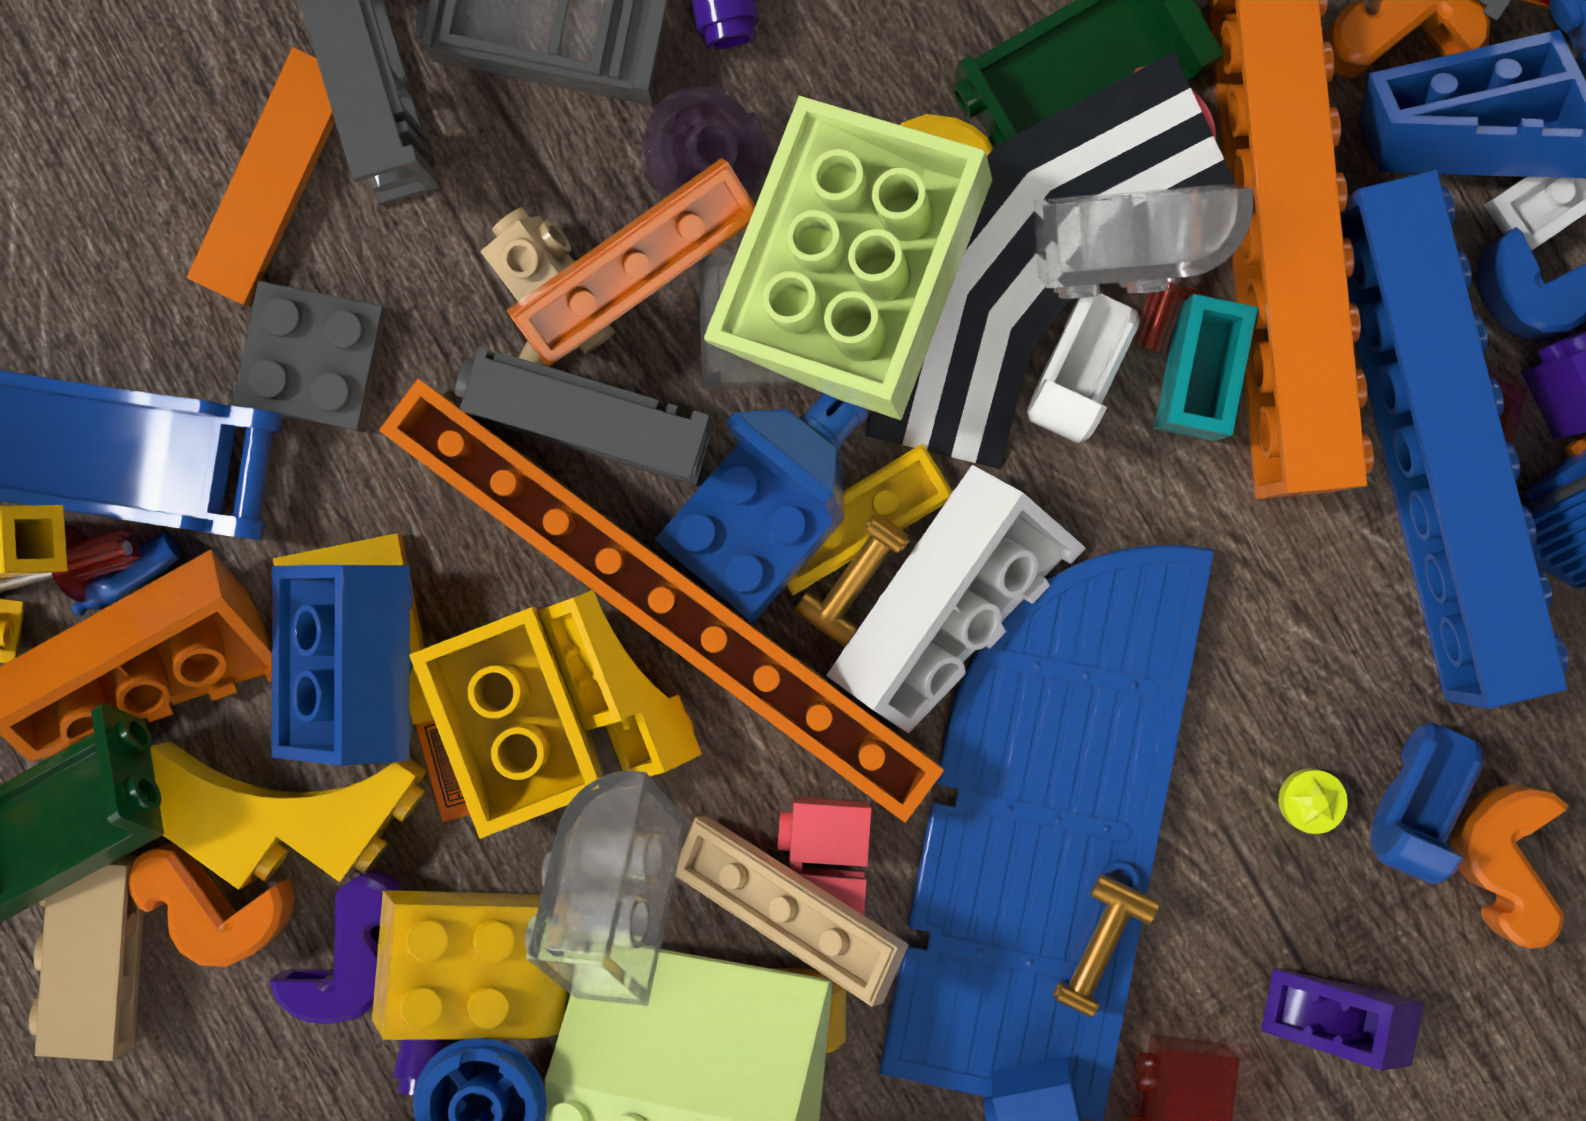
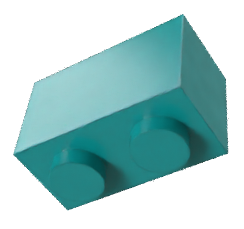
M1193 294L1178 305L1153 429L1210 441H1218L1232 436L1258 307Z

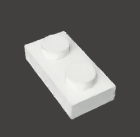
M1524 177L1487 202L1484 207L1502 233L1518 227L1532 251L1586 214V179Z

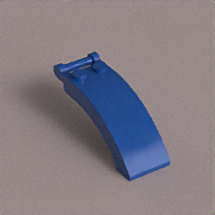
M0 370V501L25 505H63L64 511L262 540L265 521H259L269 451L272 433H279L282 414L260 409L224 405L205 400L110 388ZM239 427L246 428V436L232 517L222 515L235 428Z

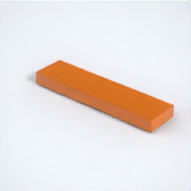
M294 47L291 48L186 277L247 307H250L252 304L258 281L262 282L335 124L317 58Z
M721 158L506 311L544 364L550 367L746 228L756 205L728 161Z

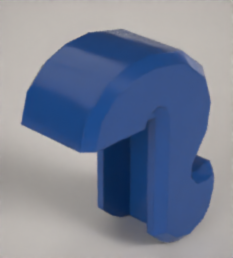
M1518 227L1497 236L1483 249L1477 268L1478 289L1485 307L1502 329L1526 340L1550 338L1568 332L1586 321V264L1544 283L1540 275V267L1522 231Z
M1428 722L1417 727L1412 732L1401 752L1404 766L1400 774L1387 788L1378 805L1372 823L1370 842L1379 862L1433 885L1448 880L1457 872L1465 859L1464 856L1446 844L1483 768L1484 754L1479 742L1433 722Z

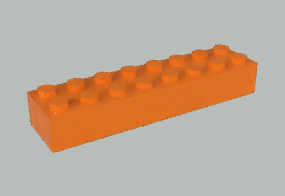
M1208 0L1206 3L1209 28L1224 52L1222 58L1213 67L1221 153L1235 181L1234 184L1225 188L1236 303L1258 307L1244 375L1256 500L1332 493L1367 486L1366 474L1371 473L1374 464L1372 442L1367 434H1362L1360 408H1364L1367 401L1366 378L1362 369H1356L1353 347V343H1356L1360 337V315L1356 304L1349 303L1347 278L1351 277L1353 273L1354 253L1350 239L1342 237L1340 212H1344L1347 205V184L1343 173H1336L1334 147H1337L1340 141L1341 123L1337 108L1329 107L1327 82L1332 80L1334 73V54L1330 42H1323L1321 17L1325 16L1328 0Z

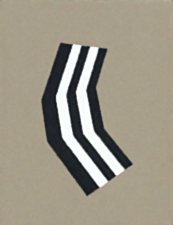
M1174 52L1007 139L992 149L987 156L992 182L901 420L872 411L866 436L913 448L923 443L929 452L1000 469L1032 347L1117 243L1235 183Z

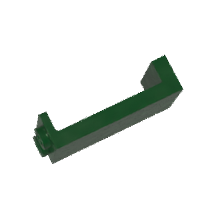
M1075 0L981 56L973 59L971 55H968L958 61L954 74L956 83L952 85V91L963 113L969 119L975 116L978 117L994 148L1007 139L1133 74L1137 68L1146 67L1174 52L1188 83L1210 72L1222 58L1224 52L1193 0Z
M102 703L91 710L94 733L0 785V923L164 834L160 810L162 798L155 780L150 750L152 738L146 726V721L109 704Z

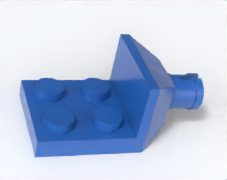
M823 393L811 408L799 418L788 409L734 412L726 421V424L738 445L657 535L654 541L753 625L844 520L843 465L838 451L841 449L842 443L859 424L862 425L869 417L867 411L862 407Z

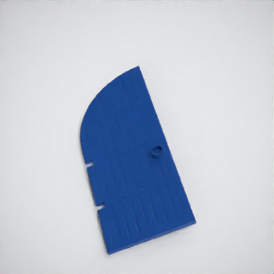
M1150 545L1118 550L1078 563L1048 579L1047 582L1050 586L1033 604L1024 599L1001 622L1006 630L1002 637L990 649L985 646L974 654L965 671L966 674L959 684L951 707L939 763L944 772L935 783L957 788L955 806L946 805L941 802H932L908 920L909 928L930 932L928 946L926 949L909 945L899 966L879 1068L880 1074L990 1097L992 1096L994 1071L1068 1057L1082 1117L1094 1121H1103L1142 922L1130 917L1094 991L1093 996L1100 1002L1095 1016L1091 1018L1056 1001L1052 994L1058 982L1063 981L1069 984L1106 908V904L1089 896L1098 874L1102 873L1145 895L1148 894L1214 549L1188 545Z

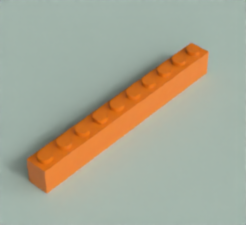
M420 379L415 381L379 429L382 434L590 589L594 590V592L904 823L907 822L944 772L939 763L762 631L751 625L747 620L484 424L459 410L460 407L441 392Z

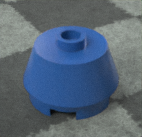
M466 1039L445 1047L426 1064L418 1078L414 1091L413 1109L415 1121H545L546 1093L536 1068L520 1051L506 1043L493 1039Z

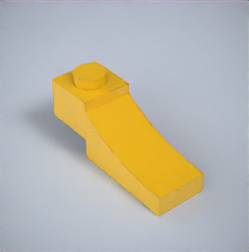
M594 590L538 611L584 731L606 726L627 782L665 773L702 755L694 735L693 723L685 712L680 696L667 697L640 671L614 634L600 607Z

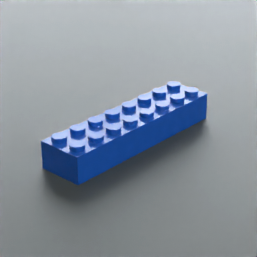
M1437 170L1358 189L1347 197L1345 211L1340 212L1342 237L1350 239L1354 253L1353 273L1351 277L1347 278L1349 303L1356 304L1360 315V337L1355 345L1361 369L1366 378L1367 393L1444 700L1446 702L1491 709L1568 690L1564 672L1569 667L1567 650L1562 639L1553 632L1547 609L1552 605L1551 587L1543 571L1537 569L1531 545L1536 540L1535 523L1528 508L1521 505L1515 481L1520 475L1519 459L1512 444L1505 442L1499 418L1504 409L1503 396L1497 381L1494 378H1489L1483 354L1487 349L1488 343L1486 328L1481 317L1478 314H1473L1467 291L1471 284L1470 265L1464 252L1457 250L1451 227L1455 220V206L1452 195L1447 187H1441Z

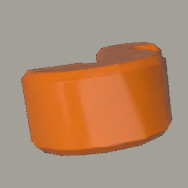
M1373 0L1369 12H1366V6L1363 1L1351 2L1326 27L1322 34L1323 42H1330L1333 49V74L1347 78L1357 77L1419 26L1426 32L1429 42L1442 57L1486 47L1489 44L1490 32L1489 16L1483 13L1486 6L1479 0Z
M1510 784L1496 787L1477 797L1456 821L1450 845L1465 857L1458 870L1468 882L1491 891L1496 895V901L1493 905H1484L1481 908L1482 919L1489 928L1500 937L1529 949L1543 948L1553 943L1559 936L1565 914L1516 842L1540 829L1565 812L1569 806L1552 792Z
M167 843L142 853L134 860L128 873V888L138 908L149 912L167 904L168 928L171 939L180 953L202 966L227 967L254 955L266 947L283 932L289 923L296 898L291 880L287 878L236 912L203 864L175 843Z

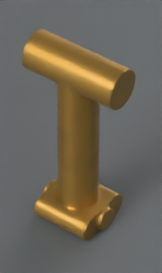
M879 513L876 516L873 514L864 526L867 528L865 532L870 536L824 601H821L807 591L793 610L797 615L844 648L859 628L844 617V615L891 550L896 554L899 551L902 552L910 541L908 539L909 535Z
M1099 873L1095 879L1089 896L1106 904V908L1069 984L1063 981L1058 982L1052 994L1056 1001L1091 1018L1095 1016L1100 1006V1002L1093 996L1094 991L1130 917L1150 925L1160 904L1158 900L1102 873Z

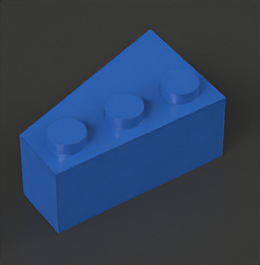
M1560 29L1369 74L1358 125L1378 172L1426 173L1437 170L1438 174L1586 179V81Z

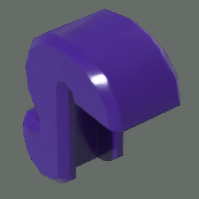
M370 870L366 875L360 874L336 892L334 970L285 969L270 979L274 999L291 1016L309 1023L328 1025L358 1019L373 1007L383 890L403 891L401 885L394 877L384 871Z

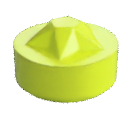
M1306 768L1292 773L1284 781L1279 791V808L1283 817L1290 825L1306 833L1321 834L1334 829L1343 820L1347 811V794L1342 783L1332 774L1319 769Z

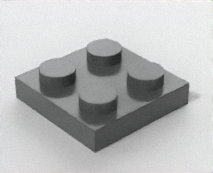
M258 281L232 405L276 412L285 417L362 432L387 309L381 305Z

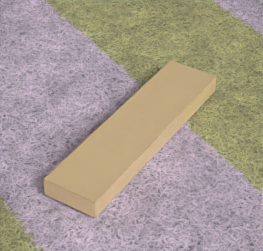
M708 816L695 817L672 872L673 875L871 1007L884 1003L909 944Z

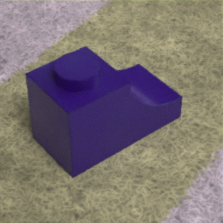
M1274 968L1261 1031L1381 1071L1409 1067L1413 1063L1424 1003L1367 985L1338 982L1286 968Z

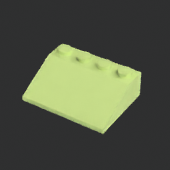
M798 96L704 340L711 345L836 399L901 420L992 182L986 151Z
M588 938L545 1079L544 1089L547 1101L545 1121H819L833 981L831 979L602 938Z

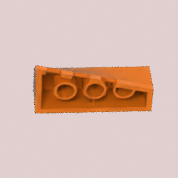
M209 550L0 666V735L28 761L34 762L55 755L94 733L91 710L102 703L109 704L140 719L147 718L150 723L173 715V705L209 694L211 700L214 701L238 693L236 684L265 675L268 682L272 681V635L245 587L212 550Z

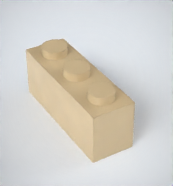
M125 855L39 902L42 907H45L44 930L39 935L34 948V967L37 971H41L39 996L34 1000L29 1016L30 1033L36 1035L35 1056L113 1061L135 1046L144 911L138 908L130 894L128 873L134 860L139 856Z

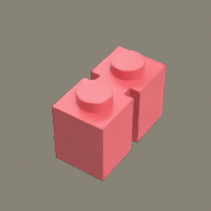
M794 796L793 812L780 811L777 850L790 851L789 868L864 915L867 879L864 878L865 872L863 870L802 866V862L868 867L871 806L869 801Z

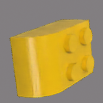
M542 607L525 609L409 654L479 839L602 792L605 787L602 768L589 730L584 731L538 611Z
M383 890L372 1022L382 1039H536L558 1035L570 999L578 899L574 895Z

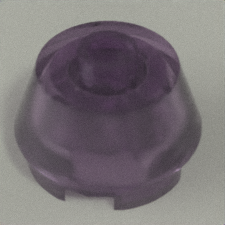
M688 87L668 95L652 112L644 134L641 163L650 187L658 196L664 199L723 158L728 161L750 196L758 183L762 166L766 165L768 153L764 129L757 115L754 112L748 114L739 103L724 94L727 91L719 88Z

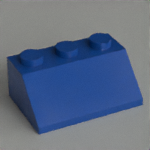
M410 565L272 566L271 758L339 766L409 761V740L413 732V721L409 712L410 675L413 668L409 654H412L410 650V610L413 605Z

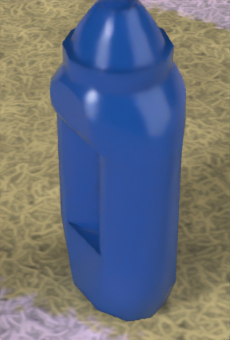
M168 532L163 533L135 549L131 555H127L112 566L97 572L92 581L86 585L82 601L72 604L71 609L76 616H83L88 609H105L145 586L181 558V550L177 542Z

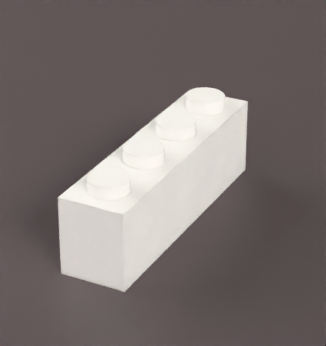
M972 465L826 676L872 710L910 733L966 674L963 662L975 650L982 649L985 646L990 649L1002 637L1006 630L1001 622L1024 599L1033 604L1050 586L1045 577L1062 559L1071 564L1086 548L1023 492Z

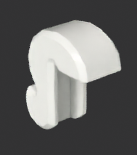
M1092 289L1080 294L1032 395L1027 410L1030 422L1076 443L1090 438L1107 409L1106 406L1102 405V402L1138 329L1140 319L1136 309Z

